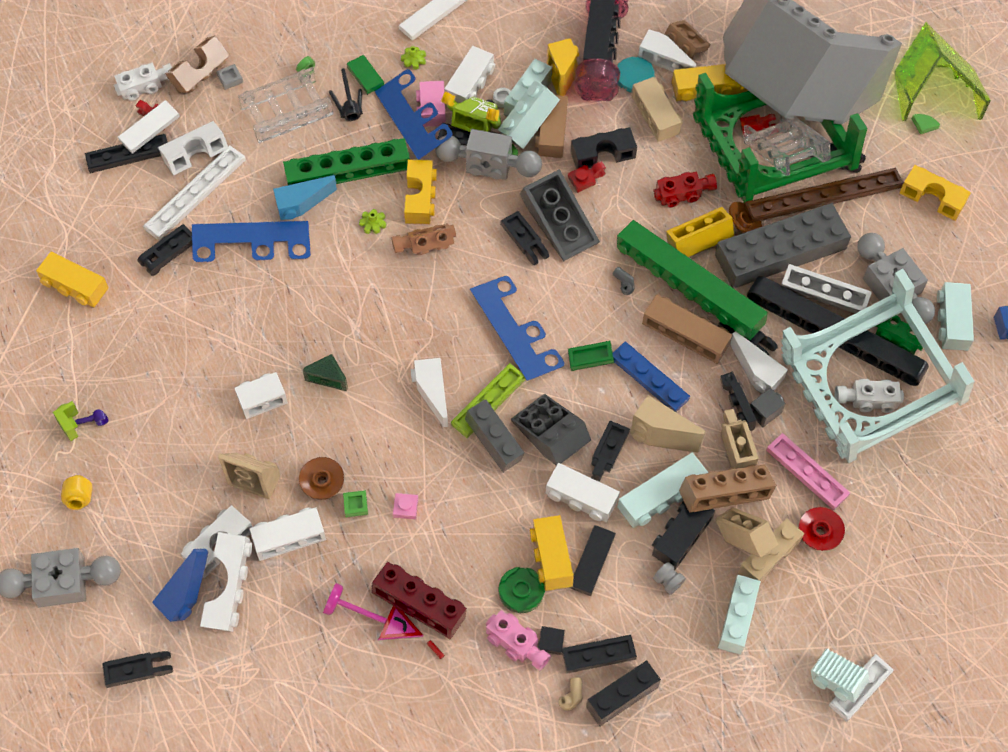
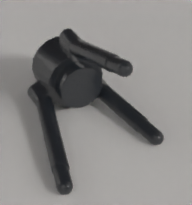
M342 68V78L347 97L343 108L332 90L329 91V94L337 106L341 118H345L347 121H355L363 114L362 89H358L356 103L351 98L346 71Z

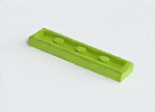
M509 363L451 421V426L468 438L474 431L465 420L467 410L486 399L495 411L526 380L523 373Z

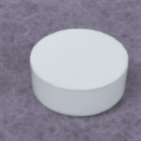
M508 88L496 89L493 93V102L499 108H504V100L511 90Z

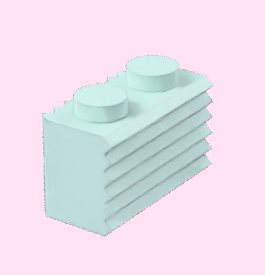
M825 649L811 670V677L816 686L821 689L828 688L834 691V694L843 701L848 699L853 703L869 681L866 669L855 665L854 662L843 658L829 649Z

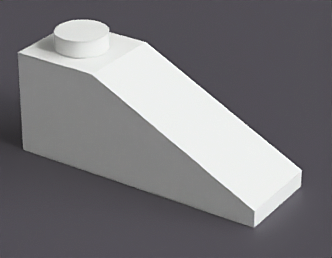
M649 29L639 47L638 57L672 72L677 69L694 68L697 65L668 36Z
M736 331L733 333L730 345L750 383L759 393L763 394L769 388L774 391L785 379L788 369Z
M441 358L415 360V369H411L412 382H416L418 392L442 426L448 427Z

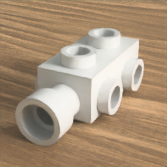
M153 63L115 75L117 84H114L117 95H122L123 100L133 101L139 95L146 92L148 94L156 93L158 88L162 87L160 82L168 79L165 73L172 68L171 64L163 65V68L155 70Z
M860 379L855 381L852 388L836 386L834 398L840 404L853 402V408H859L861 412L881 409L884 413H891L899 407L900 403H903L904 393L903 390H900L899 382Z

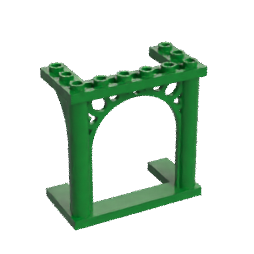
M707 73L698 75V84H696L697 94L694 99V121L699 123L703 137L708 139L711 151L716 153L719 165L722 168L724 167L728 181L733 183L736 195L744 203L753 200L754 195L844 166H848L850 171L858 169L867 133V126L858 113L850 115L847 132L842 124H834L833 120L823 119L820 122L838 150L788 166H764L759 164L750 147L742 149V152L737 149L732 133L736 122L741 116L767 104L750 91L734 95L717 93L714 91L715 87ZM724 121L728 123L729 126L720 127L717 125L716 122Z

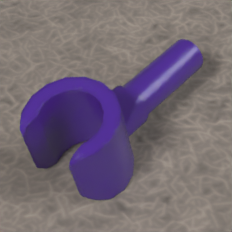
M97 409L92 413L93 415L76 419L75 422L78 425L95 421L98 426L107 424L109 420L102 410Z

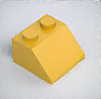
M571 38L550 43L547 48V65L552 67L551 81L559 96L566 95L575 80L576 70L578 69L577 57H579V50L577 45H573Z

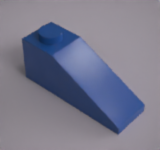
M193 549L152 601L170 622L183 621L192 613L191 609L197 602L209 553L207 549Z

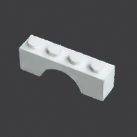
M218 532L214 556L224 563L228 572V583L224 592L218 598L204 603L201 627L233 632V628L237 627L239 621V613H236L238 603L241 604L244 593L241 589L242 580H246L248 566H245L246 558L250 557L252 551V543H249L250 539L248 537Z

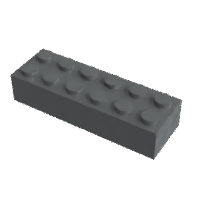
M833 203L722 240L717 244L715 257L731 287L735 289L754 282L758 276L769 277L786 271L789 264L800 266L846 250L851 235Z

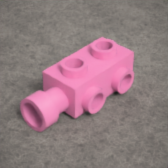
M502 610L497 615L493 614L488 619L486 634L491 644L496 647L499 645L504 647L506 655L513 661L519 659L521 662H524L528 658L539 671L546 666L551 655L545 650L537 648L538 638L529 627L524 628L519 624L518 619L511 613L506 614ZM501 623H503L507 627L500 628L499 626L501 625ZM521 637L525 642L519 643L517 639Z

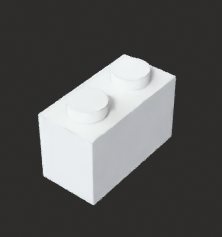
M277 372L264 374L259 379L251 382L246 381L235 387L237 398L246 419L288 404Z

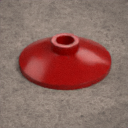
M815 507L809 509L802 515L799 521V529L804 533L802 540L815 550H832L844 538L845 526L843 520L836 512L829 508ZM821 529L824 534H818L816 530Z

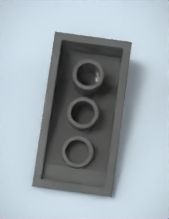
M560 169L525 186L520 192V196L529 212L563 262L600 243Z

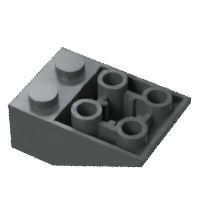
M543 394L511 418V421L540 453L556 466L558 463H563L591 441L585 422L546 394Z

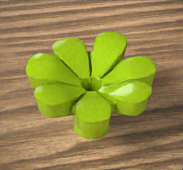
M411 46L405 49V54L401 55V61L404 62L405 67L412 65L414 70L419 69V64L424 65L426 63L424 58L426 57V52L418 47Z
M372 209L369 213L365 211L362 214L359 225L361 227L365 226L364 232L366 234H369L371 230L378 234L380 233V228L385 229L387 226L384 221L385 214L383 212L377 214L376 209Z

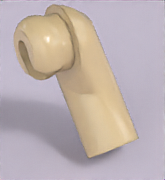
M581 678L570 679V692L564 697L561 696L558 702L563 710H573L582 701Z

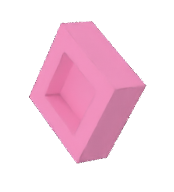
M395 493L393 518L416 519L418 495Z

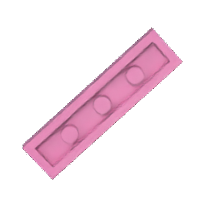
M783 433L767 447L766 451L833 511L849 496L850 492Z

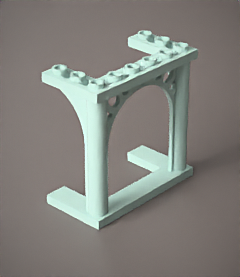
M904 269L895 272L892 295L824 330L808 335H796L791 327L783 330V339L781 340L783 345L781 347L783 361L787 366L791 365L794 370L792 375L796 383H801L804 387L803 394L806 400L814 404L816 417L819 421H824L827 426L825 431L830 440L834 439L838 445L836 450L842 459L846 458L848 463L856 460L858 453L957 402L960 406L967 403L975 382L963 362L954 366L953 369L912 304L915 287ZM902 313L946 385L884 416L867 417L850 412L836 401L829 389L827 367L831 356L847 340ZM823 351H825L826 357L823 358L820 355H817L816 353L819 352V354H821ZM815 360L822 364V368L814 371L809 369L806 364L808 361ZM812 376H820L822 381L816 383L817 379ZM828 395L830 400H825L824 397ZM836 412H841L844 416L840 423L838 422V415L835 416ZM848 419L856 421L857 427L854 431L849 423L846 422ZM867 422L870 426L864 427L865 430L861 432L862 423Z

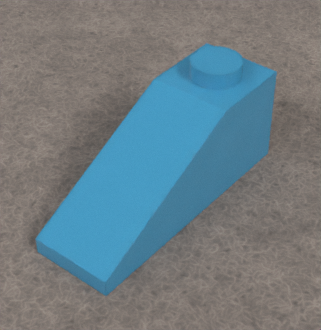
M335 176L273 189L280 220H292L302 216L337 190Z

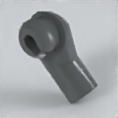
M617 267L612 275L621 281L620 289L623 294H632L635 289L634 277L620 267Z

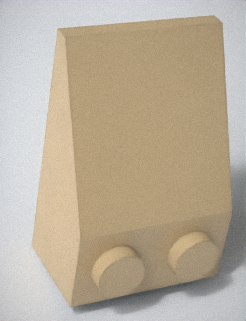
M648 395L633 415L630 434L636 441L644 442L648 446L698 453L706 431Z
M235 452L219 455L218 459L228 485L270 500L280 478V472L276 464L270 461L262 462L256 460L254 456L247 453L242 455Z

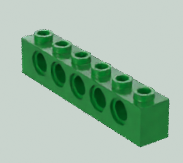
M405 138L372 143L361 147H351L350 149L331 151L320 155L314 154L299 159L294 158L284 161L283 165L288 185L333 175L335 176L336 184L406 171L410 157Z

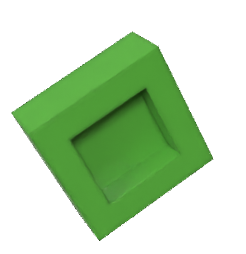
M366 490L343 493L345 517L368 515Z

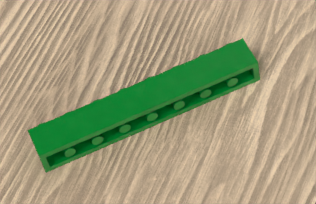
M632 220L617 235V248L622 254H627L633 258L638 265L646 267L655 277H660L666 281L671 288L683 293L688 300L696 302L705 312H710L722 324H727L741 336L751 340L766 324L768 315L766 310L635 220Z

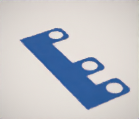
M407 69L374 92L419 160L451 138L452 131L447 124H442L430 133H427L423 125L436 117L438 110L431 102L415 112L412 110L401 93L402 90L416 80L411 70ZM405 74L410 75L411 79L407 84L401 85L399 83L401 76ZM425 108L433 109V113L429 118L421 117V112ZM438 130H447V135L444 139L437 140L435 138Z
M308 221L192 224V250L195 262L213 261L215 259V243L251 242L252 257L255 260L273 259L274 242L288 241V253L292 259H307L311 255ZM296 244H302L306 247V252L303 255H296L292 249ZM265 245L270 249V253L265 257H261L256 253L257 247ZM201 247H207L210 249L211 254L208 258L203 259L198 257L197 250Z
M503 276L470 288L527 381L564 366L563 359L555 349L536 355L530 343L545 338L546 333L538 321H531L518 326L501 298L517 291L510 277ZM500 281H507L510 283L511 289L508 292H502L498 289V283ZM529 326H536L539 328L540 334L537 337H531L527 334L526 329ZM549 354L555 355L558 358V364L555 366L547 365L545 357Z

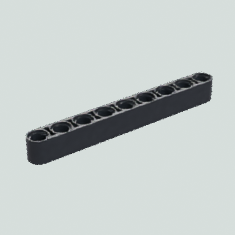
M758 276L747 292L748 299L810 333L819 332L845 319L764 276ZM868 330L847 340L838 347L912 386L920 384L929 368L928 363L922 358Z

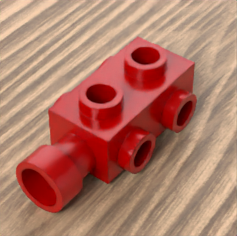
M697 171L691 173L684 172L673 177H663L657 180L656 189L653 190L656 201L661 202L662 206L667 205L670 208L686 200L688 203H693L699 197H702L703 190H717V180L714 174H708L704 178L699 179Z

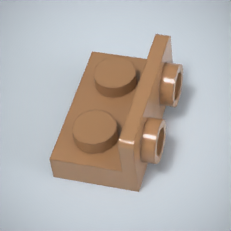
M685 20L669 24L664 34L691 59L694 58L695 54L707 51L711 45Z

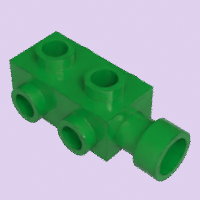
M895 315L875 326L878 328L875 334L912 354H915L917 349L922 351L923 347L916 335L910 333L912 329L909 324L903 322L899 316Z

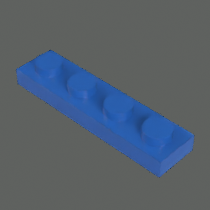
M626 341L613 352L614 363L668 408L677 412L689 401V394Z

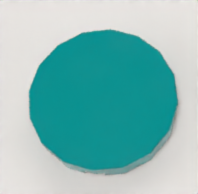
M640 57L623 59L615 69V80L618 86L627 89L626 91L632 93L633 84L655 77V70L652 64Z

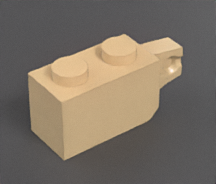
M733 409L725 410L723 414L725 423L721 425V437L731 468L756 466L759 458L747 422L745 420H737Z

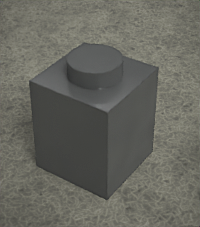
M769 388L751 402L750 407L756 421L762 427H765L783 412L786 403L779 393Z

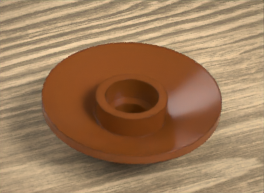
M735 201L729 206V215L733 219L734 226L741 232L746 233L762 227L761 221L750 222L743 202Z
M317 457L311 459L302 467L299 473V484L302 491L310 498L317 500L329 499L341 490L344 484V472L340 464L328 457ZM320 479L326 480L324 484H319L318 482Z

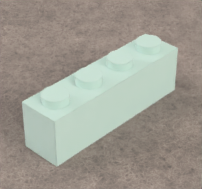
M692 452L619 498L617 508L632 528L638 525L644 526L652 519L653 515L657 513L663 514L675 501L677 503L683 501L679 489L685 477L692 474H706L708 471Z

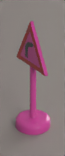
M335 583L323 613L331 615L338 604L385 624L378 640L424 636L407 615L392 606L388 618H384L341 600L343 586Z

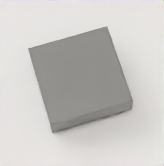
M235 64L216 71L225 90L243 83V78Z

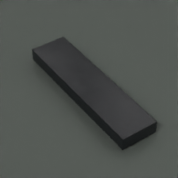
M166 134L153 137L133 154L123 144L87 152L85 157L90 173L160 157L161 153L158 147L168 143Z

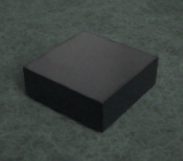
M542 626L538 649L545 650L547 653L561 655L565 630Z

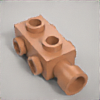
M447 223L421 230L417 229L402 237L400 235L393 236L391 240L395 253L403 252V249L410 248L413 254L423 255L431 249L444 250L449 248V245L454 244L453 237H456L454 225Z

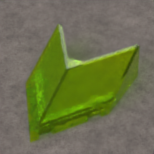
M925 22L894 71L902 121H907L913 103L936 67H949L954 73V79H959L960 77L965 82L966 87H970L973 90L978 120H982L991 100L977 73L957 51Z

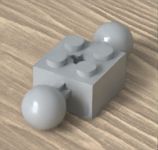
M471 129L467 146L461 145L459 140L452 136L435 148L437 156L445 162H452L458 157L466 158V172L476 176L482 175L493 179L506 180L509 168L515 167L522 176L534 177L542 168L541 157L534 151H524L519 156L512 155V136Z
M876 233L864 234L858 241V252L863 258L875 261L867 267L863 277L864 281L879 301L892 295L895 272L904 269L915 287L912 304L925 324L929 323L935 315V307L929 299L917 296L923 292L928 279L904 248L886 256L883 238Z
M79 548L31 554V574H23L14 568H8L0 572V595L9 599L16 598L24 592L25 588H32V599L39 608L86 601L85 580L93 579L99 585H111L119 578L121 567L119 562L111 556H100L93 561L91 566H85V557Z

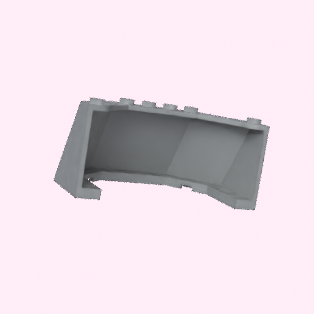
M744 0L723 35L725 46L724 61H726L725 74L785 118L794 119V116L805 117V120L822 122L823 119L833 120L834 124H844L849 121L850 115L860 114L881 101L902 43L889 34L876 37L837 32L793 0Z

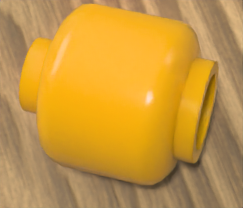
M81 475L65 479L61 491V501L72 510H80L86 507L91 502L92 483L90 480Z

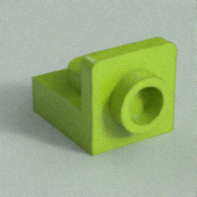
M73 401L60 405L53 412L58 424L70 441L78 437L75 431L78 426L72 417L76 416L79 412Z

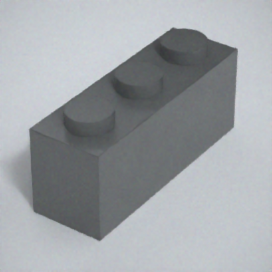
M486 399L467 410L466 422L502 472H505L522 460L525 452Z

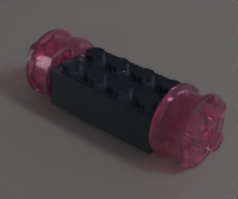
M586 0L585 7L589 17L583 62L577 67L576 74L578 78L574 84L576 92L583 100L611 101L618 94L619 86L617 82L620 79V70L613 63V60L617 59V48H615V44L619 43V32H617V29H620L621 19L628 13L629 0Z

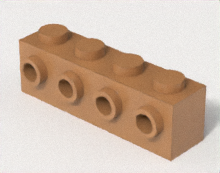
M763 464L737 469L731 468L718 472L711 471L699 475L692 474L684 478L679 492L689 512L768 500L777 485L768 468Z

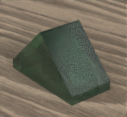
M332 354L304 367L303 375L305 381L347 392L346 377Z

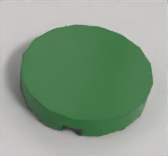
M512 568L502 576L498 587L499 598L503 605L516 613H528L536 609L543 601L545 594L544 582H539L538 573L531 568Z

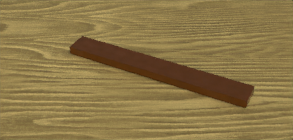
M895 167L747 201L744 203V208L750 222L753 223L818 208L830 203L835 204L900 189L904 182Z

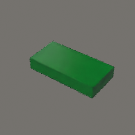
M364 55L347 63V68L367 95L384 85V81Z
M611 341L568 348L571 371L614 363Z

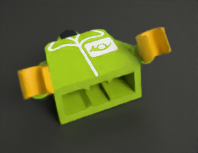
M444 92L441 102L447 104V107L453 112L452 126L471 132V129L490 132L492 128L498 129L501 126L500 110H498V106L492 100L488 99L485 101L471 97L457 103L454 100L455 95Z

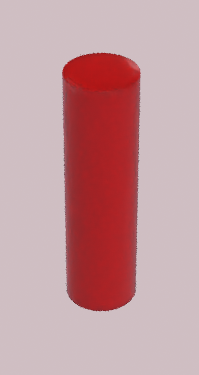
M429 640L427 645L440 659L444 658L445 655Z

